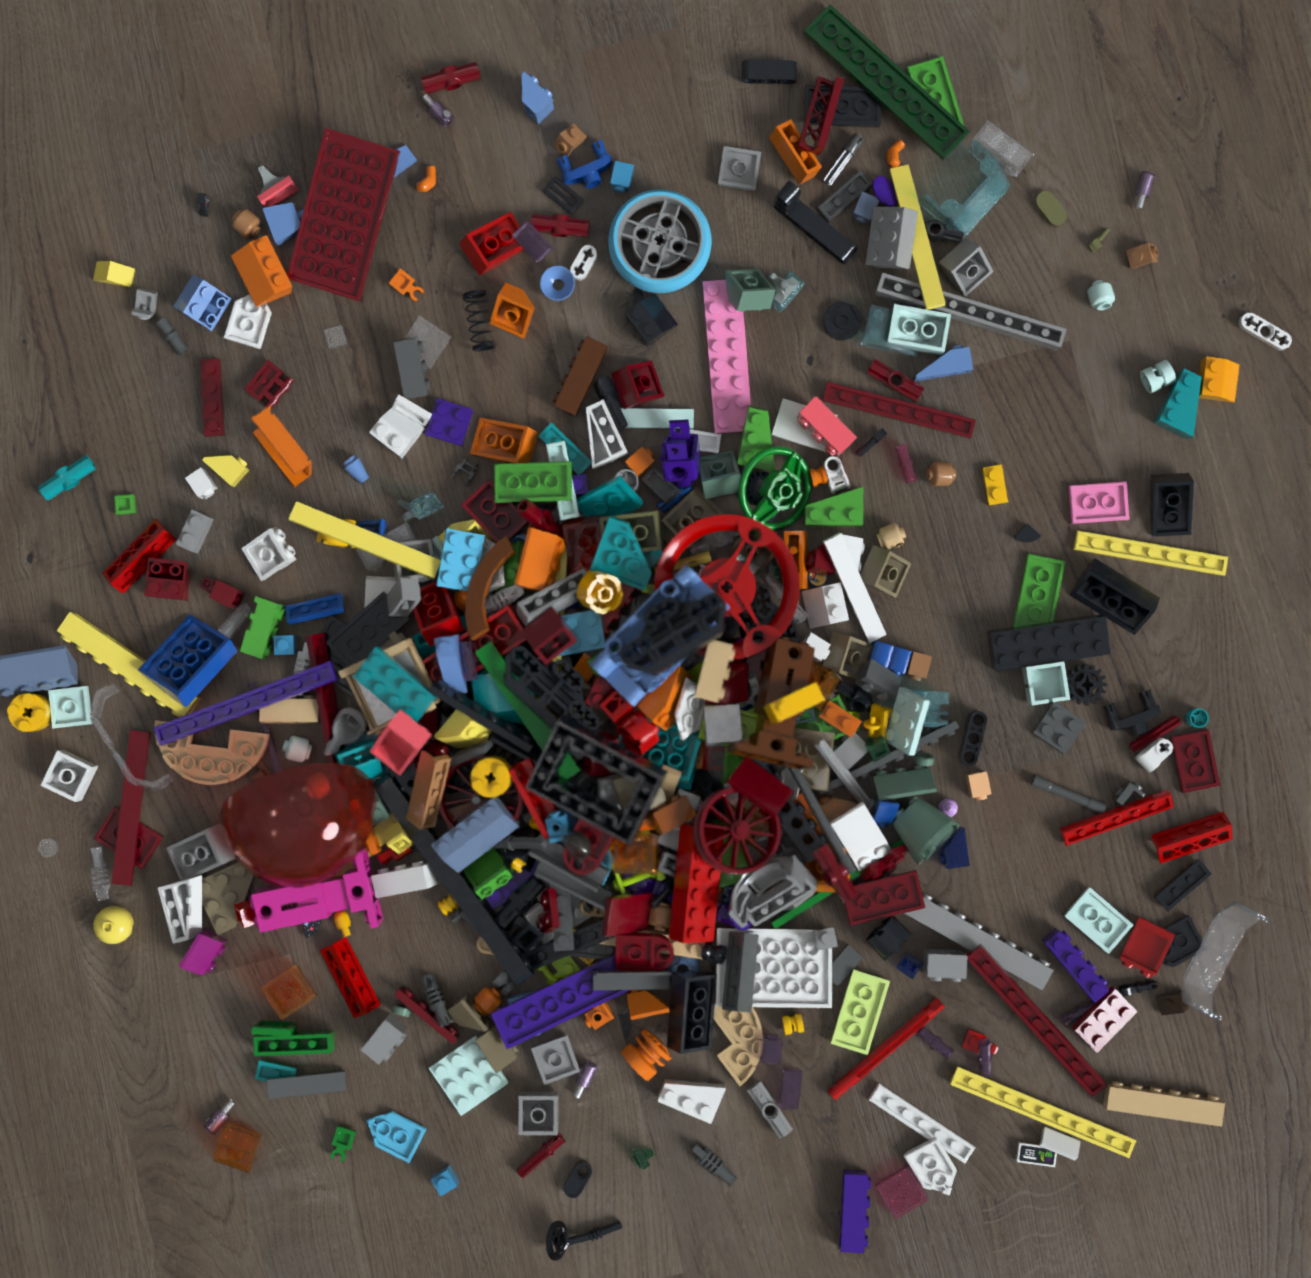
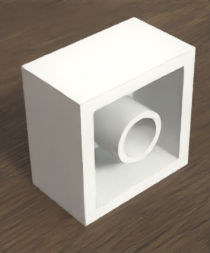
M57 750L40 786L74 802L82 801L98 766L66 750Z

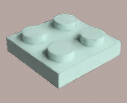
M88 686L48 690L52 729L93 724Z

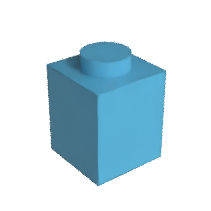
M615 161L610 186L614 188L615 192L625 193V191H630L634 165Z
M297 635L274 636V655L298 654Z
M447 1165L433 1174L431 1182L439 1195L443 1196L458 1186L459 1179L451 1166Z

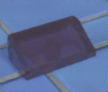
M528 220L512 235L537 263L542 261L553 249L549 242Z
M783 1068L780 1109H799L802 1070Z

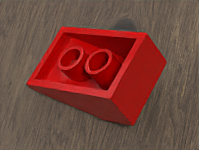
M509 212L466 234L459 245L478 275L481 276L529 247L531 242L513 214Z

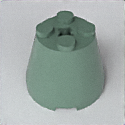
M916 796L908 803L909 806L905 810L902 808L896 814L893 826L902 842L908 848L912 859L920 865L922 860L926 861L945 844L950 835H953L959 829L960 824L949 815Z

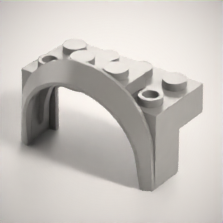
M794 854L790 857H772L761 869L743 874L737 881L731 894L729 915L741 928L747 926L748 920L756 927L816 891L817 880ZM783 879H786L784 882L780 883V884L777 885L776 887H774V888H772L771 890L767 891L766 893L762 894L765 890H767V889H768L770 886H772L773 884H775V883H777V882H779V881H781V880H783ZM748 884L757 892V894H755V893L748 887Z

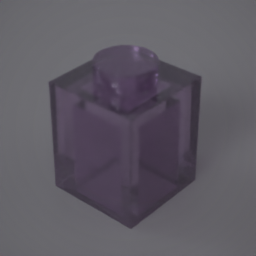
M768 1034L767 1037L763 1036L762 1053L760 1056L761 1063L780 1065L783 1041L782 1038H779V1035Z

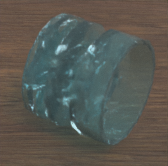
M911 690L930 700L923 724L924 727L948 725V720L940 719V715H949V712L940 710V706L949 705L950 692Z

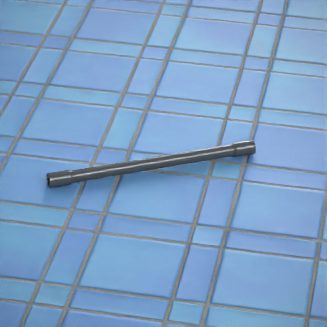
M788 767L838 858V862L844 864L848 875L852 874L856 869L849 856L845 853L802 772Z

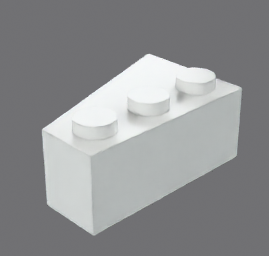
M601 400L586 407L592 468L596 470L628 455V451L605 401Z
M423 861L411 863L412 866L406 867V864L394 867V870L390 871L389 867L379 869L377 874L371 876L376 898L428 889L442 883V881L429 863H423Z
M202 875L158 887L173 944L197 937L198 933L202 931Z
M665 1079L658 1094L657 1102L711 1124L726 1090V1085L724 1083L714 1084Z

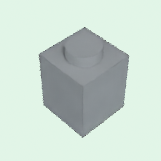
M834 927L812 931L816 950L838 947Z

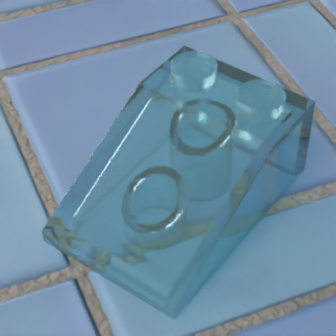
M870 305L861 346L917 357L918 351L887 343L893 309Z

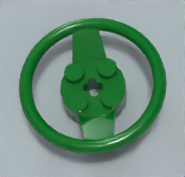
M774 446L756 453L744 467L739 480L738 497L745 516L761 522L771 530L784 529L793 524L803 514L804 507L808 505L810 500L812 481L809 468L798 453L787 447ZM772 454L786 455L787 458L781 470H773L765 478L760 489V495L763 498L754 510L751 511L746 498V485L750 472L764 457ZM801 471H802L803 478H804V492H803V497H802V492H800V491H801V486H800L801 480H800L799 478H800V473H801ZM800 502L796 511L787 519L777 523L766 522L780 510L794 508Z

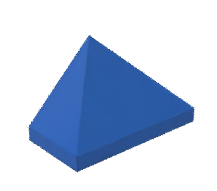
M384 519L358 521V527L384 537L388 526Z

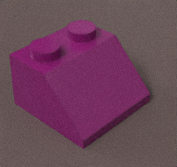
M208 928L201 931L178 967L202 976L207 972L211 973L216 965L214 960L217 956H221L226 949L224 944L227 940L219 935L217 936L216 933Z

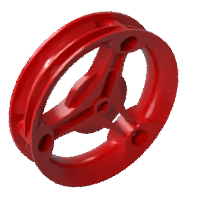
M714 515L688 525L667 545L656 569L654 592L662 583L674 578L672 573L676 562L691 543L714 532H739L742 541L732 557L717 559L708 564L701 572L700 579L715 593H718L730 606L725 616H733L746 632L743 641L728 643L733 645L732 649H735L733 660L741 659L765 650L776 639L780 638L788 628L798 605L800 594L799 573L789 548L769 527L744 516ZM751 530L759 532L758 540L752 541L749 539L748 534ZM746 542L752 545L753 548L747 560L743 563L736 558ZM766 546L775 557L783 580V594L780 607L769 625H760L750 605L755 597L756 581L752 571L749 569V565L757 547ZM726 581L730 582L729 585L732 584V589H729L728 593H725V590H721V585H724ZM746 609L757 625L750 630L747 629L738 615ZM756 631H761L764 635L763 640L760 642L753 640V633ZM708 644L695 653L705 656Z

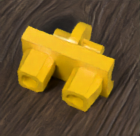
M876 703L871 704L870 719L865 720L863 725L868 729L869 737H874L881 743L885 742L889 726L888 718H891L892 708L880 706Z

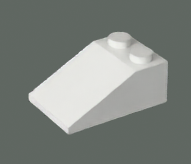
M863 802L830 822L846 852L859 871L884 857L891 850Z

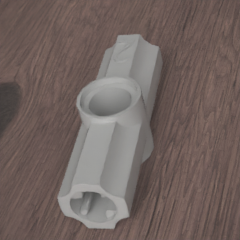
M761 1080L752 1084L747 1089L748 1093L779 1139L785 1137L793 1130L792 1126ZM772 1105L775 1107L773 1113H766L765 1108Z

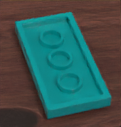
M379 646L374 648L353 675V678L397 714L401 710L408 714L416 723L437 698L428 692L429 689Z

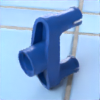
M602 140L597 141L598 146L596 142L591 145L597 160L575 170L572 169L567 155L562 156L564 164L561 157L556 160L566 185L584 182L586 188L591 189L602 183L600 174L609 169L613 164L611 155L607 153Z

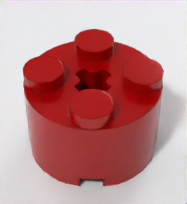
M640 709L630 714L615 727L617 736L621 734L623 737L622 744L633 753L639 754V756H642L659 742L657 734L659 728L655 723H650Z

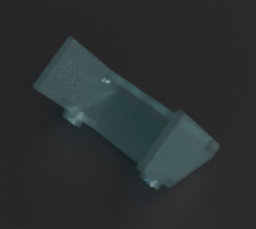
M976 140L971 143L968 151L980 161V171L987 177L962 205L954 199H948L939 206L926 193L919 203L937 220L947 224V228L963 231V237L971 232L1007 192L1010 186V182L998 160Z

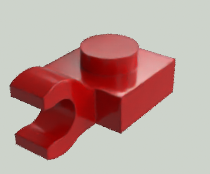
M386 844L388 850L378 855L377 858L380 863L386 865L393 858L398 862L413 851L410 847L401 854H397Z
M967 1029L961 1046L978 1054H981L982 1049L996 1054L998 1049L997 1045L985 1041L987 1037L985 1034L971 1029Z

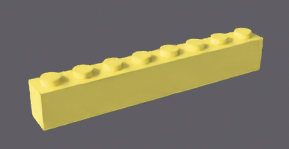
M69 612L57 632L62 634L60 637L69 643L72 641L77 644L76 648L85 654L88 652L93 655L92 659L97 663L108 665L109 671L116 675L121 674L124 676V681L128 684L139 686L141 688L140 692L146 696L152 695L156 698V702L163 707L167 705L173 709L171 712L179 718L191 714L201 699L197 695L187 707L173 700L138 671L145 663V659L75 612Z

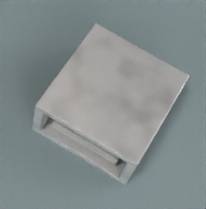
M739 704L704 707L706 746L730 745L742 739Z

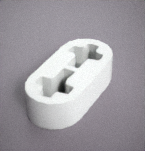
M583 246L574 260L570 271L575 280L585 279L597 258V251L593 246ZM591 250L593 257H588L585 262L584 252ZM581 264H583L584 266H583V268H582V271H583L584 273H583V274L580 273V274L577 276V275H576V271H575L574 269H575V268L579 269L580 266H581Z

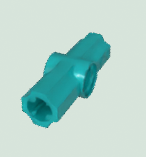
M85 455L70 466L67 465L55 472V476L38 486L40 493L49 501L64 490L72 489L80 483L79 480L96 470L95 464Z

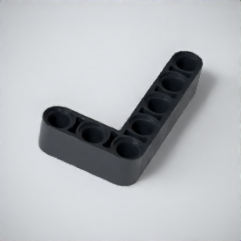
M787 181L775 196L773 207L836 260L845 265L857 251V247L800 201L801 190L794 183Z

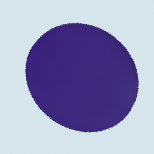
M876 177L873 180L872 187L878 200L887 206L896 205L898 201L893 183L886 177Z

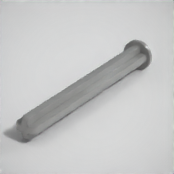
M818 738L814 743L817 750L859 804L863 802L866 808L870 810L874 806V800L869 798L823 738Z

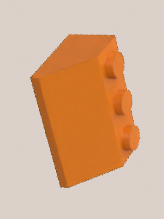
M267 235L249 242L231 255L256 308L291 294L293 286Z
M528 527L514 584L530 592L537 593L556 583L555 579L560 569L561 555L565 550V540L557 535Z

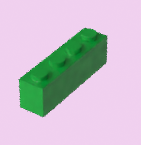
M335 1030L295 1031L291 1036L255 1035L253 1037L254 1056L332 1053L335 1050Z

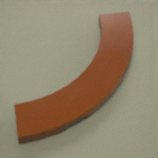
M507 536L498 541L483 557L469 584L465 616L467 629L472 640H476L490 630L486 619L484 602L492 583L491 579L494 573L516 553Z

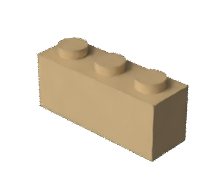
M717 640L708 644L695 697L717 703L719 699H723L725 688L722 687L724 679L728 680L730 673L727 665L729 660L733 661L735 654L732 644Z
M311 695L304 696V699H296V696L262 708L259 712V722L319 724L317 699Z

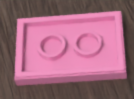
M1127 481L1068 486L1071 524L1129 520Z

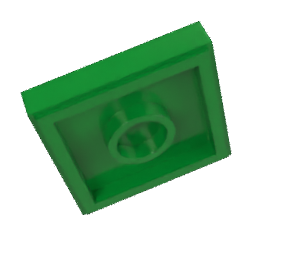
M260 1020L252 1027L251 1034L291 1036L297 1030L298 1023Z

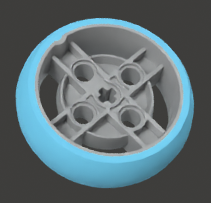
M665 189L645 191L629 199L616 213L608 236L610 257L619 274L636 288L651 293L673 292L694 281L706 266L712 245L710 227L701 209L683 194ZM663 205L660 213L650 214L639 222L629 220L635 213L646 207ZM680 211L686 214L694 224L698 234V243L688 240L687 231L678 220ZM667 219L672 224L669 227H663L661 222ZM640 231H644L647 234L644 239H639L636 235ZM659 238H663L664 244L661 243V245H657L656 240H659ZM622 239L631 242L634 255L642 263L639 272L626 260L622 249ZM675 244H681L683 246V250L680 252L674 251L673 246ZM655 255L659 258V261L654 264L648 261L649 257ZM681 260L691 263L677 275L668 278H657L659 270L669 269L677 265Z

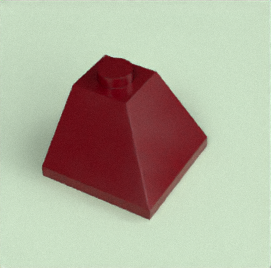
M729 661L727 668L730 669L728 680L724 679L722 687L725 688L723 699H719L718 703L705 700V704L721 706L748 701V663Z

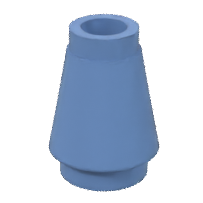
M355 455L343 463L344 470L360 484L369 478L360 458H357Z

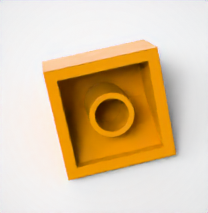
M1203 358L1200 361L1199 376L1202 377L1199 398L1234 403L1239 364L1222 358Z

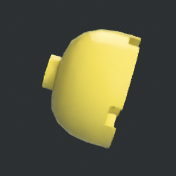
M111 905L102 909L96 915L93 922V930L100 941L107 944H118L125 941L131 935L134 920L126 908Z

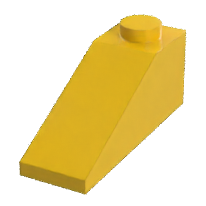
M815 682L764 706V709L773 725L824 701V698Z

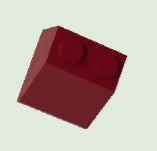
M652 361L627 365L611 373L624 409L638 407L665 397Z

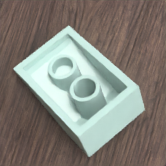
M894 304L887 343L942 356L945 352L951 314Z

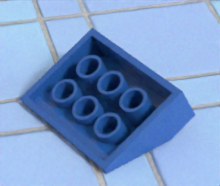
M190 614L145 661L138 671L173 700L187 707L238 651L228 637Z

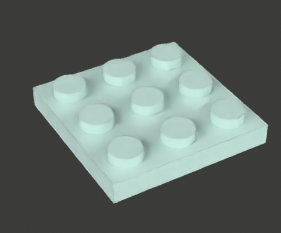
M477 1034L429 1067V1070L461 1116L509 1083L502 1070L495 1073L476 1042Z

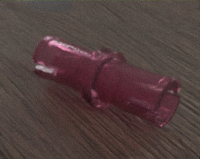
M907 443L896 446L895 449L900 461L898 465L899 468H902L905 483L918 480L912 465L914 461L913 459L911 460L908 452Z

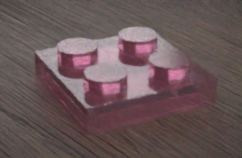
M909 1165L875 1184L895 1219L900 1218L929 1200Z

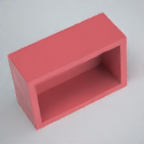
M816 396L797 416L799 419L797 421L804 430L808 428L812 432L811 437L817 443L821 442L826 447L824 450L831 457H838L857 438Z
M400 710L386 726L369 752L400 776L417 756L431 734L426 728L416 723L408 714Z

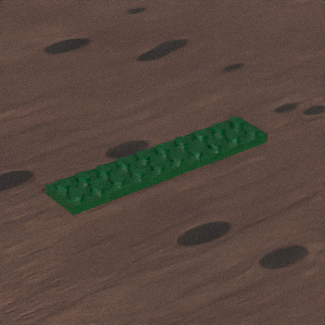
M831 4L804 29L803 33L942 160L969 135L970 131Z

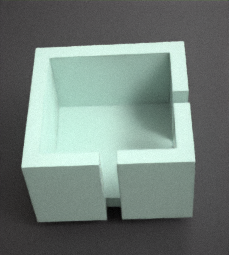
M1064 661L1022 667L1024 684L1029 686V688H1025L1028 705L1070 700Z

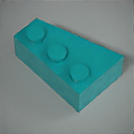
M1185 368L1179 371L1176 376V382L1172 384L1154 423L1187 440L1193 438L1202 377Z

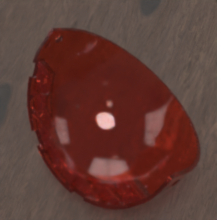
M335 763L311 764L278 771L247 784L224 802L219 816L225 841L234 858L245 870L263 882L274 886L301 888L320 883L336 875L346 863L351 862L358 855L373 827L372 820L374 811H376V796L372 779L356 767Z

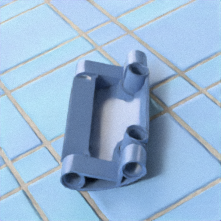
M685 564L673 579L662 583L647 601L607 640L605 650L601 651L590 665L635 707L648 692L655 691L685 660H681L657 676H651L625 666L620 657V651L625 645L640 637L646 624L644 619L645 612L668 597L682 602H696L704 596L715 592ZM671 589H675L672 594L668 595ZM707 622V624L709 625L710 629H711V627H713L714 625L717 624L716 622H714L713 624L710 625V624ZM698 632L697 634L693 635L688 639H686L685 637L683 638L686 641V643H688V641L700 635L701 632ZM620 645L619 649L614 652V648ZM675 646L674 648H672L664 654H662V652L660 651V654L662 655V657H664L665 655L677 649V647ZM651 661V662H649L648 664H646V665L643 666V667L647 668L649 665H651V664L654 663V662Z

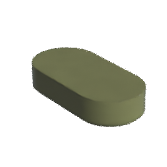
M1043 191L1039 193L1035 200L1036 207L1050 225L1055 227L1061 226L1067 219L1066 210L1051 192Z

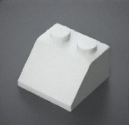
M391 408L378 420L369 433L399 457L403 458L426 428Z
M841 582L802 591L809 629L849 620Z

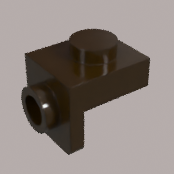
M1185 990L1157 996L1161 1015L1184 1013L1189 1009L1190 999L1186 995Z

